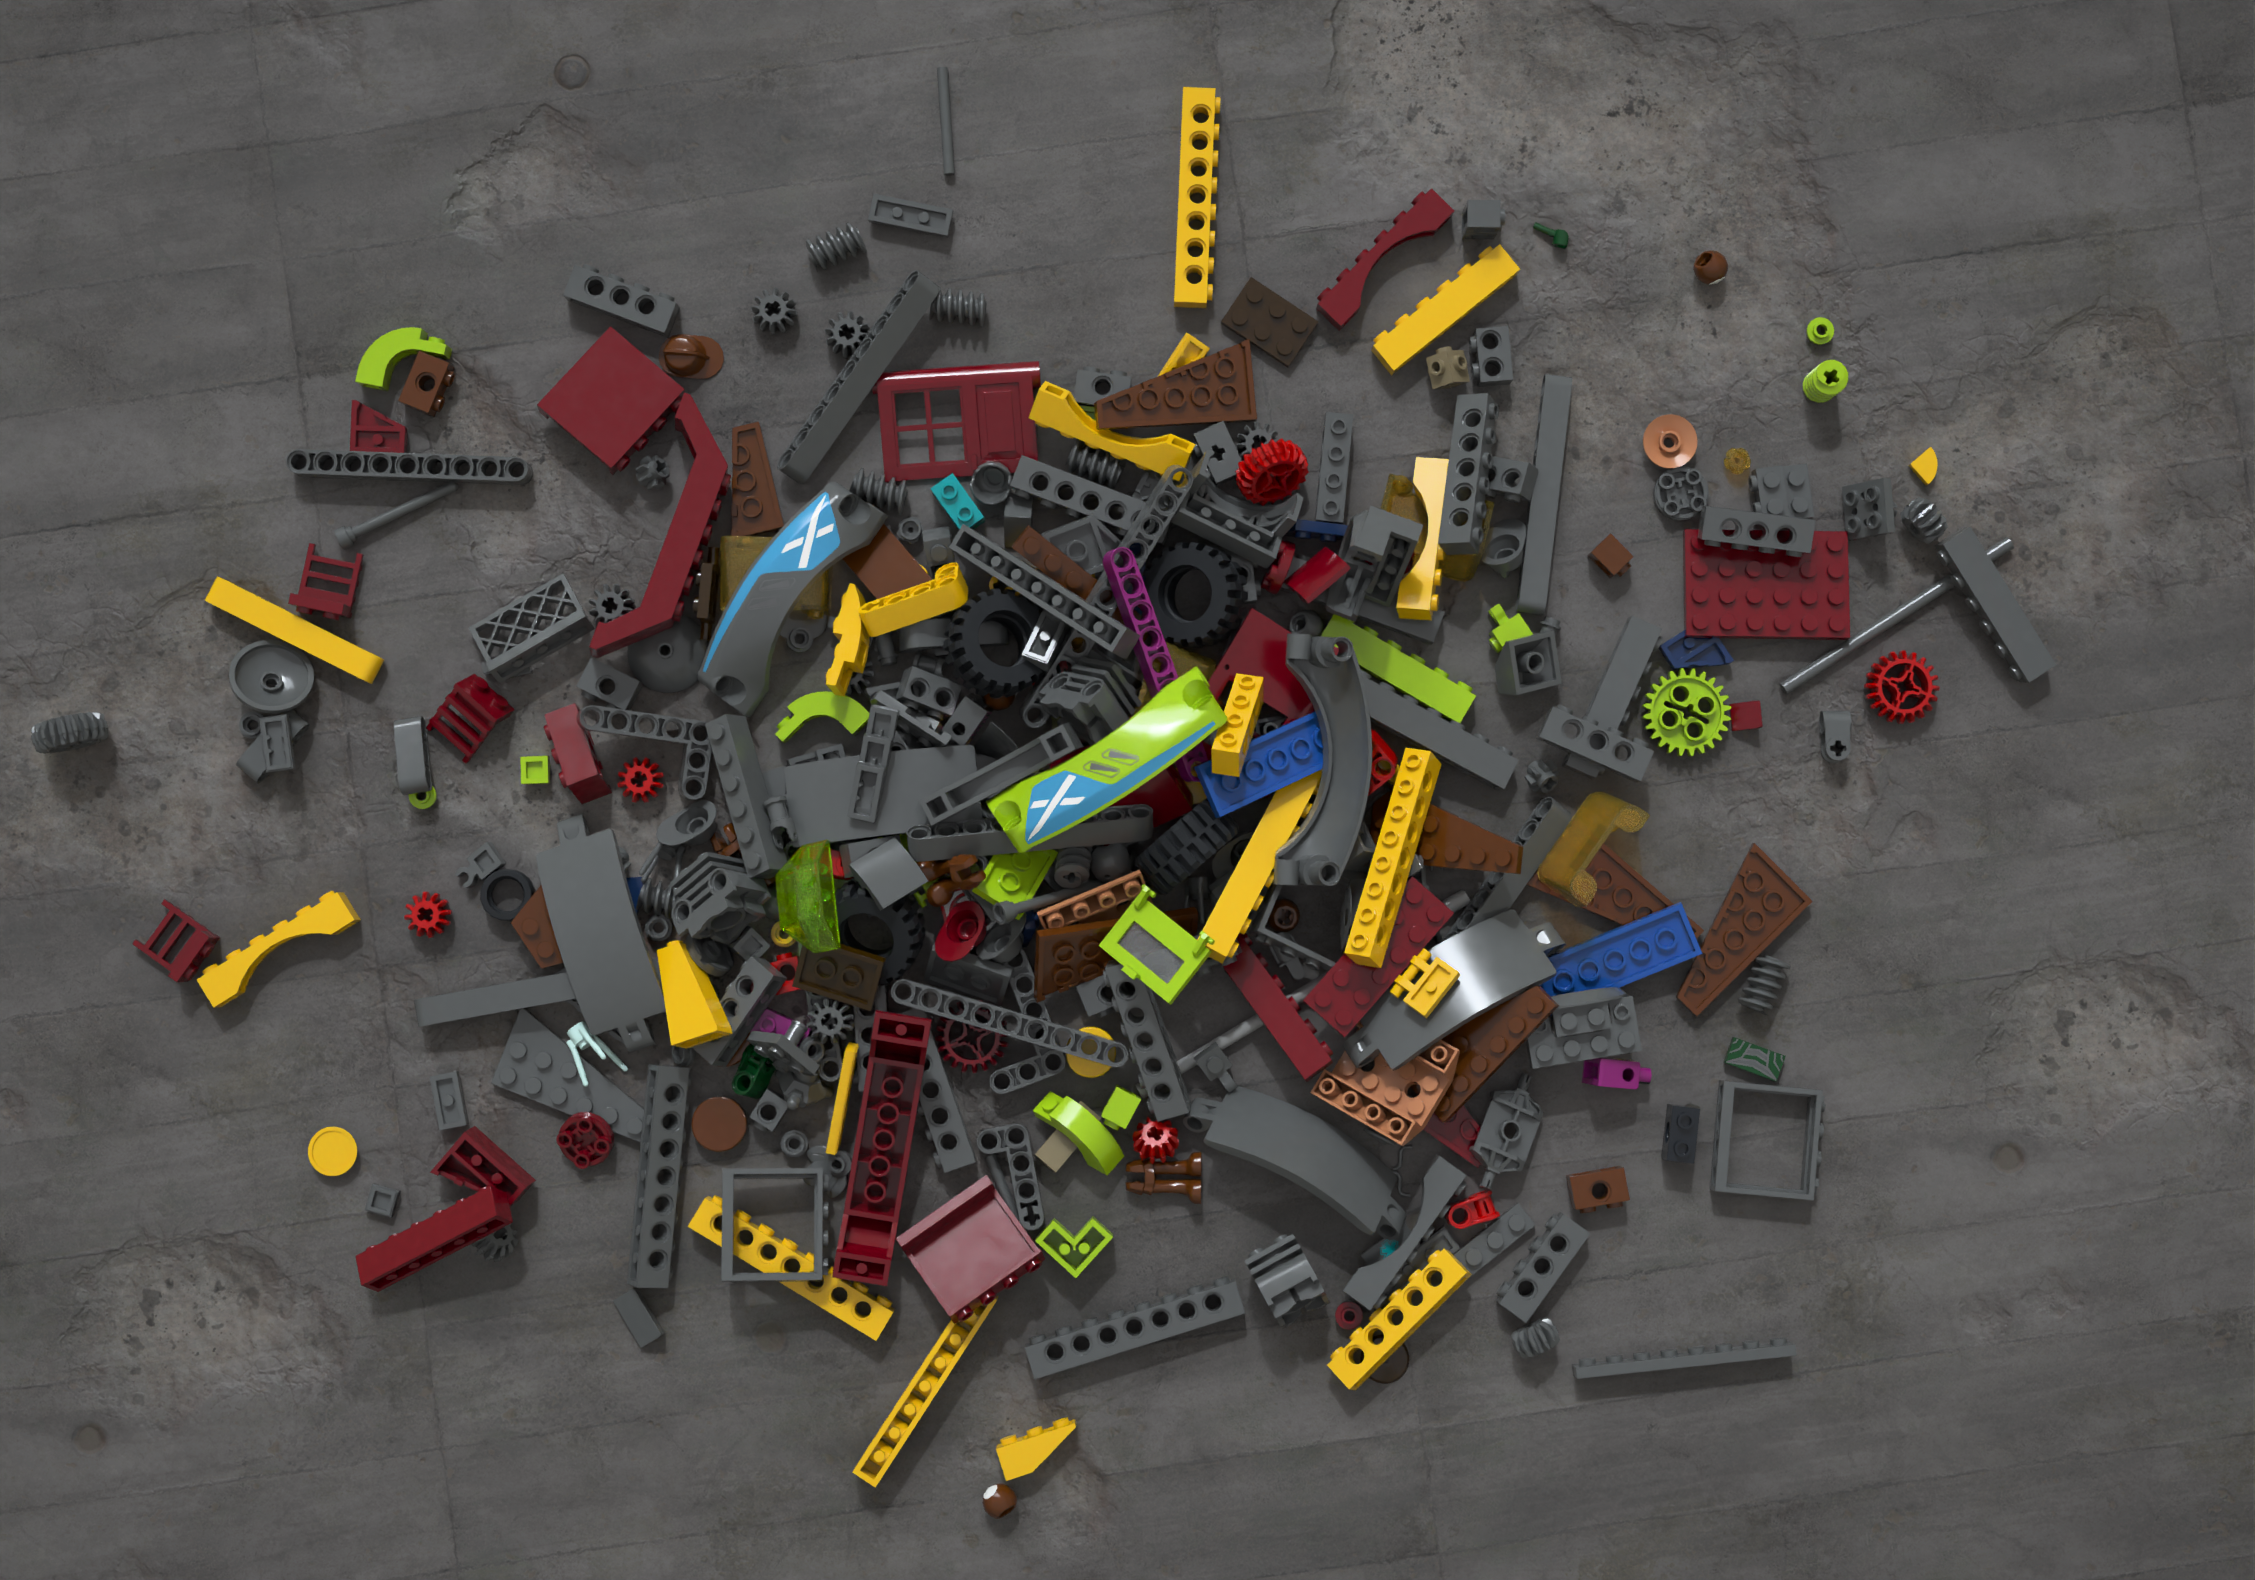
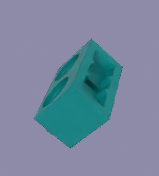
M953 473L930 488L958 530H960L963 524L976 529L986 522L983 514Z

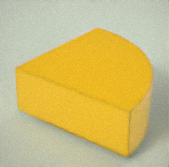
M1932 447L1926 449L1908 465L1926 486L1934 479L1938 466L1937 457Z

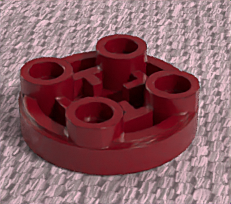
M1287 540L1281 541L1277 557L1272 562L1269 572L1265 573L1261 582V588L1267 590V592L1276 595L1281 589L1293 560L1295 543Z
M580 1112L570 1116L564 1122L556 1141L563 1154L576 1167L585 1169L588 1166L600 1164L608 1157L613 1149L614 1135L610 1125L602 1117L590 1112Z

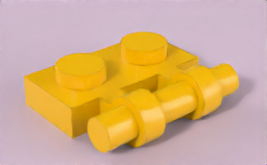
M1423 948L1417 956L1414 955L1409 961L1410 966L1403 975H1398L1394 980L1396 984L1389 992L1396 998H1399L1404 990L1407 991L1408 994L1403 999L1404 1003L1427 1019L1460 977V973L1438 957L1435 958L1431 965L1427 964L1426 962L1432 954ZM1419 971L1423 972L1424 974L1415 985L1411 983Z

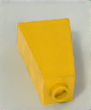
M680 940L667 943V947L658 949L657 957L671 1045L687 1049L733 1034L731 1025L707 972L694 962L687 951L686 944H683V941Z

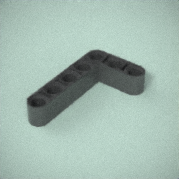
M595 705L581 708L578 712L577 723L582 729L587 731L684 744L678 792L687 800H696L705 794L712 751L705 726L707 722ZM588 710L594 711L597 715V722L593 726L587 725L584 721L583 716ZM615 714L621 715L625 721L624 727L620 730L615 729L611 724V719ZM643 718L648 719L652 724L651 731L647 734L642 733L639 729V721ZM670 722L677 724L679 728L678 735L674 738L666 733V726ZM697 726H701L706 732V736L702 741H697L693 736V730ZM693 753L699 754L702 758V764L697 769L693 768L689 763V758ZM690 780H694L698 784V792L693 796L689 795L686 791V784Z
M1021 949L1020 953L1023 956L1022 964L1018 967H1012L1006 962L1004 966L1013 969L1010 983L1021 1013L1027 1014V1006L1030 1003H1037L1034 998L1035 974L1025 950ZM1021 977L1031 979L1033 986L1029 992L1024 993L1018 989L1017 982ZM1045 1001L1038 1002L1042 1007V1014L1038 1018L1052 1022ZM1039 1023L1031 1024L1029 1027L1030 1036L1037 1039V1031L1044 1027ZM1056 1033L1055 1041L1059 1046H1061L1059 1038ZM1033 1043L1037 1055L994 1071L990 1077V1087L996 1093L1005 1094L1056 1075L1065 1068L1066 1057L1064 1052ZM1050 1054L1058 1055L1061 1058V1066L1058 1069H1050L1046 1065L1047 1056ZM1024 1064L1034 1066L1036 1074L1033 1078L1025 1079L1022 1077L1020 1069ZM1001 1073L1006 1074L1010 1079L1009 1086L1004 1089L997 1087L995 1084V1077Z

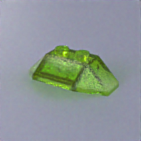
M823 840L802 845L775 875L780 929L813 953L839 949L841 946L830 841Z

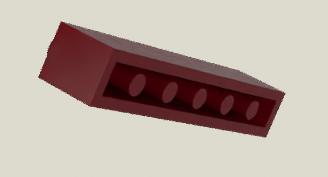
M1239 933L1237 940L1242 953L1236 955L1237 961L1223 966V968L1298 1072L1308 1082L1333 1064L1330 1056L1334 1053L1325 1041L1318 1042L1314 1036L1317 1030L1307 1018L1303 1021L1297 1012L1301 1008L1292 996L1287 999L1281 990L1285 986L1276 974L1271 977L1265 968L1269 964L1259 952L1256 955L1249 947L1253 942L1246 933L1244 935Z
M492 1186L483 1187L474 1195L456 1201L451 1207L435 1212L433 1216L412 1224L410 1228L401 1233L389 1236L387 1240L380 1244L369 1246L366 1248V1251L355 1256L361 1286L379 1292L513 1223L507 1193Z

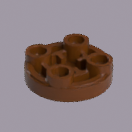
M717 1096L705 1100L697 1107L692 1117L694 1137L701 1146L715 1152L727 1151L737 1146L744 1138L748 1128L747 1116L742 1106L735 1100L725 1096Z

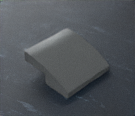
M895 837L848 865L862 889L866 888L880 911L928 882L917 863Z

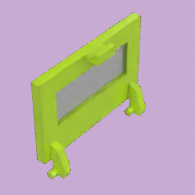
M1143 884L1140 894L1134 899L1099 946L1124 966L1121 970L1133 980L1136 978L1140 979L1166 1002L1172 1004L1212 953V951L1205 947L1207 943L1213 945L1215 940L1203 931L1199 933V940L1195 939L1147 900L1149 896L1154 898L1156 893Z

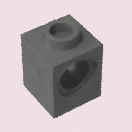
M746 926L739 937L733 942L725 944L743 962L751 956L760 958L770 947L749 926Z
M768 1088L749 1116L755 1120L753 1125L765 1133L768 1129L772 1132L775 1131L789 1109L787 1101H785L784 1096ZM767 1104L773 1105L777 1111L776 1117L772 1120L765 1118L763 1115V1108Z

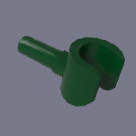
M1535 222L1533 229L1554 237L1552 243L1554 247L1567 248L1569 238L1565 230H1553Z

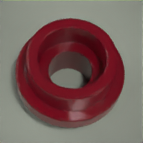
M1351 1301L1341 1303L1335 1312L1337 1323L1344 1329L1358 1327L1363 1318L1361 1308ZM1347 1311L1354 1313V1318L1350 1321L1344 1319V1314Z

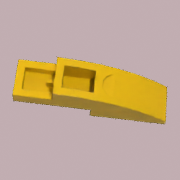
M849 583L847 592L842 596L841 610L833 622V633L840 643L835 647L833 664L826 673V685L835 695L844 697L852 673L863 674L870 636L858 613V609L866 604L856 585Z

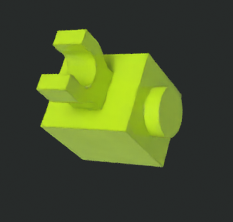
M1497 604L1488 611L1498 625L1497 628L1489 633L1491 636L1489 643L1496 653L1502 651L1506 641L1533 635L1519 613L1508 619L1500 604Z

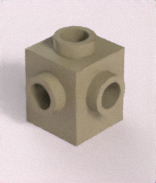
M1451 346L1435 350V355L1426 358L1432 389H1451L1470 382L1467 360L1463 350H1452Z

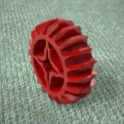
M1282 438L1277 442L1271 439L1268 444L1261 442L1260 447L1252 448V452L1244 455V461L1238 463L1239 468L1235 471L1237 486L1247 500H1251L1253 504L1259 502L1262 506L1268 501L1273 505L1278 499L1283 501L1285 496H1292V492L1300 489V483L1306 481L1305 476L1309 473L1307 458L1297 444L1292 443L1291 440L1285 442Z
M1905 650L1900 651L1898 656L1894 651L1888 654V658L1881 656L1879 657L1880 665L1877 663L1871 665L1875 673L1869 672L1866 674V677L1872 680V683L1864 684V688L1871 689L1872 693L1865 695V698L1874 699L1875 702L1870 705L1871 709L1880 707L1877 716L1882 717L1887 713V722H1893L1895 717L1898 724H1903L1905 717L1909 723L1915 722V716L1919 719L1925 717L1923 710L1931 711L1933 709L1928 701L1936 702L1938 699L1935 695L1931 694L1940 689L1939 686L1932 685V681L1938 680V676L1933 675L1930 677L1929 672L1934 667L1930 665L1925 668L1923 665L1926 663V658L1924 657L1916 662L1917 653L1912 652L1908 658ZM1893 666H1905L1897 678L1884 676ZM1914 672L1920 680L1921 687L1915 685L1913 681ZM1904 682V686H1906L1908 691L1900 693L1898 691L1900 688L1897 689V684ZM1882 687L1888 689L1890 692L1891 697L1889 702L1884 697ZM1907 696L1919 698L1917 703L1910 709H1899L1900 704L1904 702Z

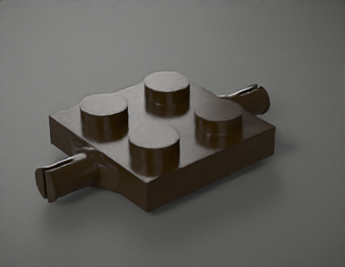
M708 547L707 563H702L701 570L697 569L696 586L700 588L699 597H694L693 613H697V618L702 623L700 640H711L712 625L715 624L720 570L718 569L720 548Z

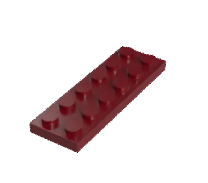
M1412 876L1404 889L1382 967L1376 968L1356 964L1344 953L1304 998L1303 1002L1345 1038L1391 986L1398 975L1410 964L1409 961L1412 957L1420 953L1454 912Z

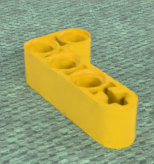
M948 563L936 571L934 580L868 602L858 609V613L868 635L876 637L963 606L968 600V586L958 563Z

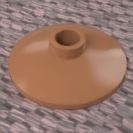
M1673 414L1662 415L1654 419L1647 426L1643 435V448L1647 457L1655 465L1667 469L1678 468L1686 464L1694 456L1697 449V434L1694 427L1685 418ZM1665 439L1672 440L1673 446L1671 448H1667L1664 445Z

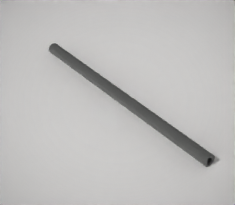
M2006 537L1985 551L1993 562L2014 549V545ZM1952 573L1781 682L1779 685L1783 692L1788 695L1955 587L1951 580Z

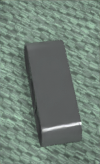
M292 709L277 715H289L294 746L306 733L310 724ZM261 734L236 763V766L257 784L270 774L266 773Z
M423 716L395 720L394 737L397 771L402 795L431 791L432 780L428 737Z

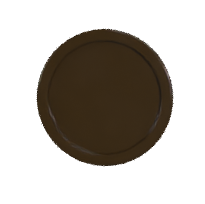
M1384 1334L1372 1337L1373 1342L1376 1345L1382 1343ZM1403 1343L1369 1378L1382 1384L1393 1383L1399 1380L1406 1373L1409 1366V1352L1406 1345ZM1361 1351L1360 1362L1364 1360L1363 1351Z

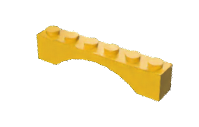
M1047 381L1039 388L1029 415V419L1034 420L1038 426L1044 428L1051 427L1060 431V434L1064 437L1077 438L1084 441L1090 448H1100L1108 451L1114 458L1127 459L1134 462L1140 469L1153 470L1160 473L1161 477L1165 470L1172 465H1180L1187 468L1196 445L1173 434L1139 438L1126 436L1109 429L1097 430L1096 421L1088 416L1079 406L1070 391ZM1179 471L1175 473L1173 476V481H1180L1183 476V472Z
M1416 457L1413 485L1415 494L1422 502L1428 515V536L1419 561L1399 584L1396 608L1399 618L1432 621L1433 611H1438L1439 595H1436L1435 591L1436 586H1441L1442 569H1438L1439 560L1444 561L1445 552L1438 544L1449 459Z
M330 891L319 898L320 903L311 908L308 905L295 913L297 915L295 919L290 922L287 920L281 921L272 927L274 932L266 937L264 934L255 937L249 942L250 947L243 951L237 949L225 957L227 959L226 962L219 966L215 963L202 971L204 975L198 978L197 981L213 1008L222 1007L245 993L248 982L257 966L279 945L293 938L308 934L338 935L359 922L361 919L345 893Z

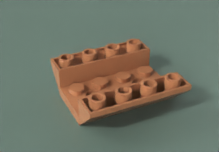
M1139 869L1037 912L1044 929L1064 927L1074 922H1077L1075 924L1077 925L1117 919L1124 914L1134 899L1140 894L1141 886L1145 884V881ZM1149 896L1147 900L1153 904L1151 897ZM1129 900V901H1128L1126 904H1124V905H1118V904H1120V903H1122V902H1125V901ZM1161 946L1154 950L1149 951V955L1159 950H1162L1165 947ZM1078 981L1074 984L1069 985V987H1073L1085 981Z
M1360 1021L1356 1024L1358 1030L1363 1027ZM1440 1040L1395 1071L1390 1069L1381 1053H1379V1056H1376L1374 1059V1068L1369 1072H1364L1362 1067L1356 1068L1347 1052L1344 1051L1332 1073L1324 1069L1310 1093L1397 1144L1404 1146L1426 1127L1451 1085L1460 1050ZM1415 1084L1420 1085L1421 1091L1419 1095L1414 1098L1408 1097V1088Z

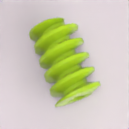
M1826 360L1819 364L1804 378L1803 391L1806 397L1816 403H1824L1831 400L1847 385L1848 372L1846 367L1836 360Z

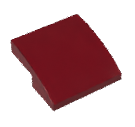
M1324 547L1285 579L1284 584L1289 590L1295 592L1303 602L1309 604L1351 568L1336 553Z

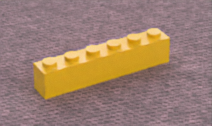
M1500 244L1494 249L1491 246L1486 248L1478 255L1480 260L1473 266L1470 263L1466 264L1457 272L1459 275L1457 279L1452 283L1449 279L1436 289L1437 295L1432 299H1429L1428 296L1415 306L1417 311L1410 316L1407 313L1394 323L1396 327L1388 333L1384 330L1373 340L1375 344L1371 351L1391 375L1518 274L1520 268Z

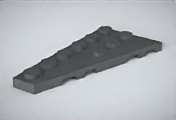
M521 1008L491 1084L570 1115L580 1112L594 1113L602 1117L610 1125L613 1132L641 1142L644 1108L579 1054L588 1081V1086L584 1087L572 1052L566 1042L554 1034L544 1023L535 1018L526 1008Z

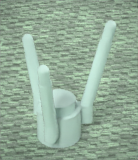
M585 1021L574 1025L568 1030L567 1035L570 1040L566 1044L572 1052L584 1087L588 1086V1081L577 1047L584 1050L591 1046L603 1060L606 1059L605 1052L624 1072L628 1070V1067L597 1035L590 1033Z

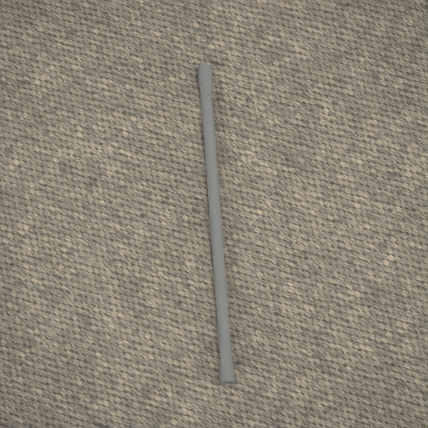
M1461 889L1444 899L1442 903L1455 913L1468 905L1470 899L1464 889ZM1327 972L1288 994L1286 998L1288 999L1292 996L1297 1004L1302 1003L1304 998ZM1255 1014L1178 1060L1177 1063L1181 1075L1197 1066L1198 1064L1194 1057L1214 1042L1223 1050L1262 1027L1264 1023ZM1140 1082L1135 1084L1143 1099L1149 1096L1146 1088L1142 1089ZM1165 1084L1157 1085V1089H1161Z

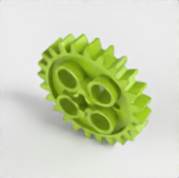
M1681 668L1678 671L1677 677L1673 671L1668 672L1669 680L1663 676L1658 678L1661 686L1651 684L1650 687L1655 692L1654 694H1645L1650 703L1641 706L1643 709L1648 710V714L1641 716V719L1649 720L1650 724L1646 725L1644 730L1652 729L1653 733L1649 739L1658 737L1660 740L1657 747L1660 748L1665 744L1668 745L1666 752L1668 754L1674 748L1677 749V756L1679 757L1683 755L1684 750L1687 751L1689 757L1694 756L1695 748L1699 754L1705 753L1704 745L1709 749L1714 748L1712 739L1716 741L1722 740L1718 733L1719 731H1728V728L1722 723L1731 720L1729 716L1724 715V711L1730 710L1731 706L1723 705V701L1728 699L1729 696H1720L1719 692L1723 689V686L1714 688L1713 684L1716 678L1713 677L1706 681V672H1702L1696 677L1695 669H1691L1688 675H1686L1684 668ZM1677 687L1685 692L1683 702H1679L1673 697V690ZM1702 698L1710 703L1708 713H1703L1698 708V702ZM1667 701L1679 709H1683L1688 706V712L1690 714L1707 719L1708 724L1703 723L1702 721L1696 719L1693 716H1689L1684 719V713L1682 711L1669 708L1664 705V702ZM1665 712L1671 713L1675 721L1671 727L1664 725L1662 722V716ZM1690 723L1696 724L1699 728V735L1696 738L1689 736L1687 733V727Z

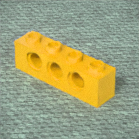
M1236 673L1224 709L1228 720L1223 726L1218 728L1211 748L1212 773L1235 777L1240 776L1264 702V677Z

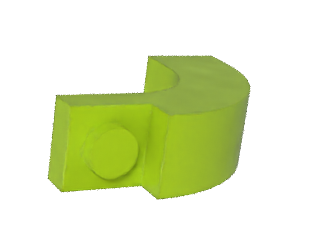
M410 327L393 330L378 338L367 349L360 361L355 382L362 387L389 391L393 370L402 359L418 354L421 351L434 357L450 360L452 349L445 344V340L429 337L427 341L428 333L422 328Z
M828 691L810 693L798 698L787 706L794 716L792 718L789 716L785 717L777 725L779 730L775 735L782 742L786 743L810 720L818 717H830L838 720L855 736L868 724L869 712L860 703L846 695L845 697Z
M1050 1091L1033 1109L1037 1118L1058 1129L1078 1147L1087 1165L1106 1176L1124 1157L1120 1146L1103 1124L1070 1097L1066 1096L1063 1099Z

